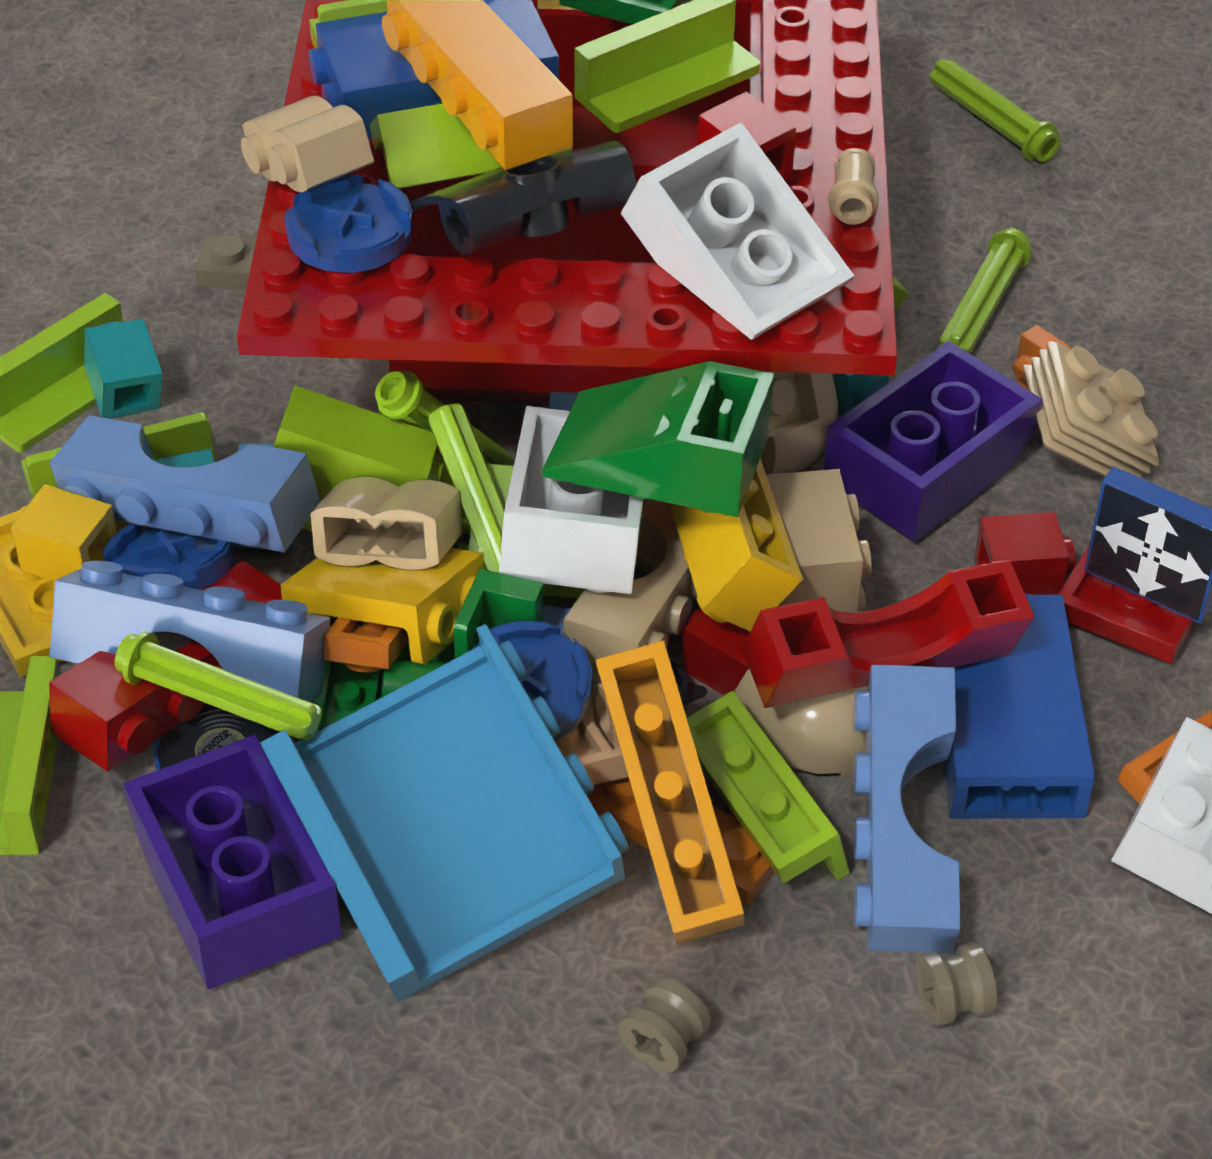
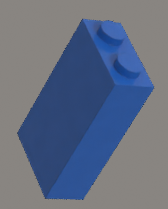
M483 0L559 80L558 54L532 1ZM387 12L316 23L318 48L308 50L312 79L315 86L322 85V98L332 107L346 105L356 111L363 119L368 139H372L369 125L379 114L442 104L441 98L427 82L422 83L419 81L412 65L399 51H393L389 47L382 29V17Z
M1025 594L1035 618L1011 653L1002 657L952 667L955 668L956 733L949 759L942 761L950 819L1086 818L1095 775L1063 595Z

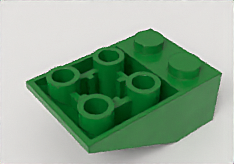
M708 361L582 390L579 392L544 464L542 477L570 482L577 486H589L628 494L640 499L657 500L695 508L707 513H719L738 517L768 439L774 374Z

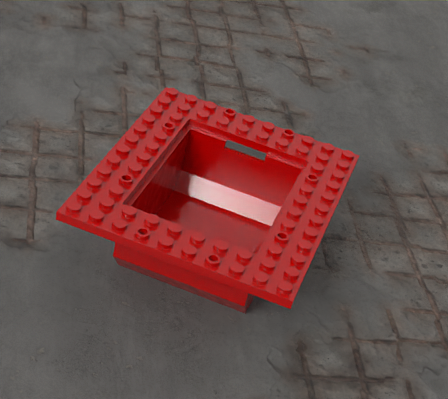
M305 0L284 107L311 96L322 98V85L315 86L309 65L308 50L314 49L311 41L309 20L318 18L317 8L320 5L346 0ZM531 0L558 54L559 81L572 93V150L610 141L619 142L629 154L636 185L641 176L698 146L700 114L744 92H748L796 127L793 177L785 182L855 277L848 284L752 340L749 339L661 268L621 215L624 207L579 216L573 200L569 199L566 201L570 224L564 230L541 237L516 235L477 252L463 255L455 250L449 242L441 221L439 205L433 204L413 212L414 230L411 242L398 258L376 269L354 273L332 272L306 264L291 251L286 237L284 217L286 210L288 209L289 211L294 206L293 198L299 192L293 190L287 184L283 185L278 181L268 180L237 331L239 355L389 360V373L392 371H410L420 378L423 389L437 400L550 404V392L575 393L708 361L766 372L895 376L897 347L877 0H736L734 41L760 61L759 74L620 133L610 130L575 99L574 48L633 24L603 16H590L577 9L538 8V0ZM368 139L374 162L349 174L363 176L364 184L379 186L378 179L389 182L382 148L374 150L373 140ZM851 148L863 149L874 158L875 172L873 173V185L878 190L879 205L876 212L865 222L855 225L840 221L832 213L828 203L830 189L835 184V161H840L838 156L841 152ZM476 176L400 189V191L407 196L410 203L413 200Z

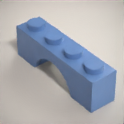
M88 415L49 462L59 489L111 504L115 520L284 553L310 518V513L321 502L307 453L250 443L237 453L215 463L197 467H172L154 461L142 424Z
M108 561L85 562L82 564V568L55 580L50 657L79 664L99 650L116 654L121 641L130 633L138 635L143 631L151 633L173 632L187 636L204 646L216 658L223 670L308 702H312L323 694L326 660H323L324 634L329 630L330 617L307 613L308 607L303 603L290 600H273L264 604L246 600L245 593L235 588L210 587L205 590H199L183 586V579L174 575L148 574L144 577L124 574L122 573L123 567L121 565Z
M871 665L867 690H855L853 708L854 731H866V753H855L853 774L854 794L866 795V817H855L854 859L866 860V883H855L854 926H867V950L953 953L960 932L959 861L935 851L918 837L904 814L901 792L906 784L920 771L949 759L956 733L955 668Z

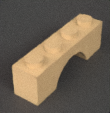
M648 500L643 506L635 566L648 575L633 580L632 593L610 592L601 594L585 589L564 618L563 635L569 637L573 642L575 638L585 649L593 670V682L601 683L596 659L663 640L667 650L668 640L671 635H681L684 625L689 618L691 604L697 598V593L689 566L684 559V550L676 524L671 517L669 503Z

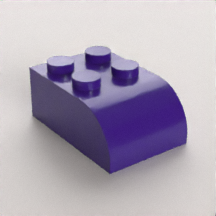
M947 341L828 426L824 470L839 469L846 495L855 494L859 505L916 542L994 483L1011 467L1025 448L1037 424L1036 414L1041 410L1042 398L957 345Z
M255 735L123 783L131 819L150 871L207 990L342 937L336 885Z

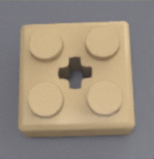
M1048 341V350L1039 349L1040 357H1031L1032 365H1023L1028 390L1042 398L1041 410L1036 414V419L1044 448L1103 477L1108 474L1113 466L1139 478H1142V473L1150 474V465L1159 466V458L1153 441L1157 437L1158 432L1153 422L1144 413L1140 399L1144 396L1145 391L1140 381L1125 369L1113 372L1099 365L1096 358L1081 346H1074L1070 350L1057 342Z

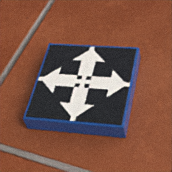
M1113 466L1102 482L1084 570L1201 624L1212 606V509Z

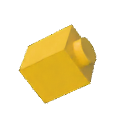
M46 484L43 485L27 506H23L17 512L11 525V535L15 542L21 571L54 582L82 568V564L85 562L105 561L103 549L109 539L117 533L111 504Z

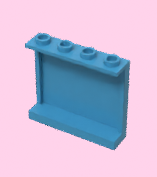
M486 624L476 628L480 641L479 647L316 732L312 739L307 741L301 740L293 744L287 731L283 730L260 742L397 1002L423 990L625 878L621 853L629 850V846L619 825L609 811L601 816L597 815L586 796L594 791V786L582 762L575 753L566 758L563 757L552 738L561 732L549 706L542 696L532 701L529 699L519 682L527 677V673L516 650L509 640L498 645Z

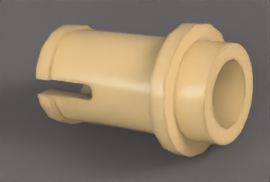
M851 148L841 152L838 156L840 161H835V184L830 189L828 203L830 210L840 221L855 225L865 222L876 212L879 205L878 190L873 185V173L875 172L874 158L863 149Z

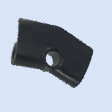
M610 141L551 154L508 170L500 167L410 202L413 212L430 205L438 204L443 228L449 242L459 253L469 255L516 235L541 237L564 230L570 224L566 201L569 199L573 200L579 216L624 207L636 186V179L627 150L619 142Z

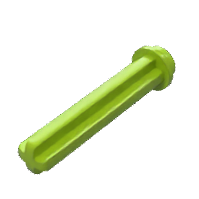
M940 59L934 64V70L929 74L931 84L1022 148V155L1027 160L1034 161L1037 159L1039 162H1046L1056 154L1060 147L1061 138L1054 124L1048 121L1040 123L954 61Z
M1008 228L993 234L988 242L989 254L939 339V347L950 341L971 354L1018 268L1025 267L1031 259L1032 249L1030 241L1022 231Z
M392 371L386 374L379 381L375 391V398L383 415L393 420L402 419L407 424L431 432L432 430L428 422L429 415L439 407L444 406L443 403L423 389L420 378L410 371ZM472 426L486 464L514 466L515 462L511 460V455L508 451Z
M459 403L447 404L429 415L428 422L453 486L460 490L461 506L479 552H483L485 567L489 571L499 573L505 509L465 408Z
M143 631L138 635L134 633L128 634L121 641L115 655V668L123 674V678L127 683L137 685L144 679L280 732L286 730L288 735L304 741L314 737L322 718V709L318 705L159 645L157 636L148 631Z

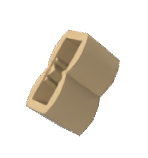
M319 96L305 98L249 120L242 125L245 137L241 139V149L249 168L254 173H260L270 181H278L283 185L287 184L297 192H305L369 166L374 162L361 116L346 105L332 107Z
M374 477L349 478L338 483L310 513L315 556L323 561L340 566H359L377 559L388 566L398 569H426L438 564L463 533L460 490L449 484L434 480H416L397 487L388 481Z

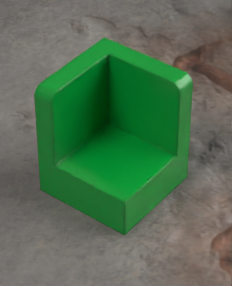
M479 569L454 624L455 659L465 654L468 648L471 651L474 646L480 643L476 628L484 624L490 630L493 627L518 620L544 622L543 583Z

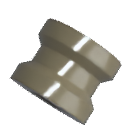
M975 941L962 944L957 947L954 954L944 957L935 951L917 956L915 976L918 992L928 1017L935 1026L954 1022L958 1013L970 1011L976 1016L995 1011L997 1006L995 977L989 959L980 944Z
M655 978L642 993L643 1005L641 1008L630 1009L618 1023V1034L622 1043L633 1056L661 1072H674L687 1056V1043L698 1041L711 1026V1016L702 1000L688 987L669 978Z

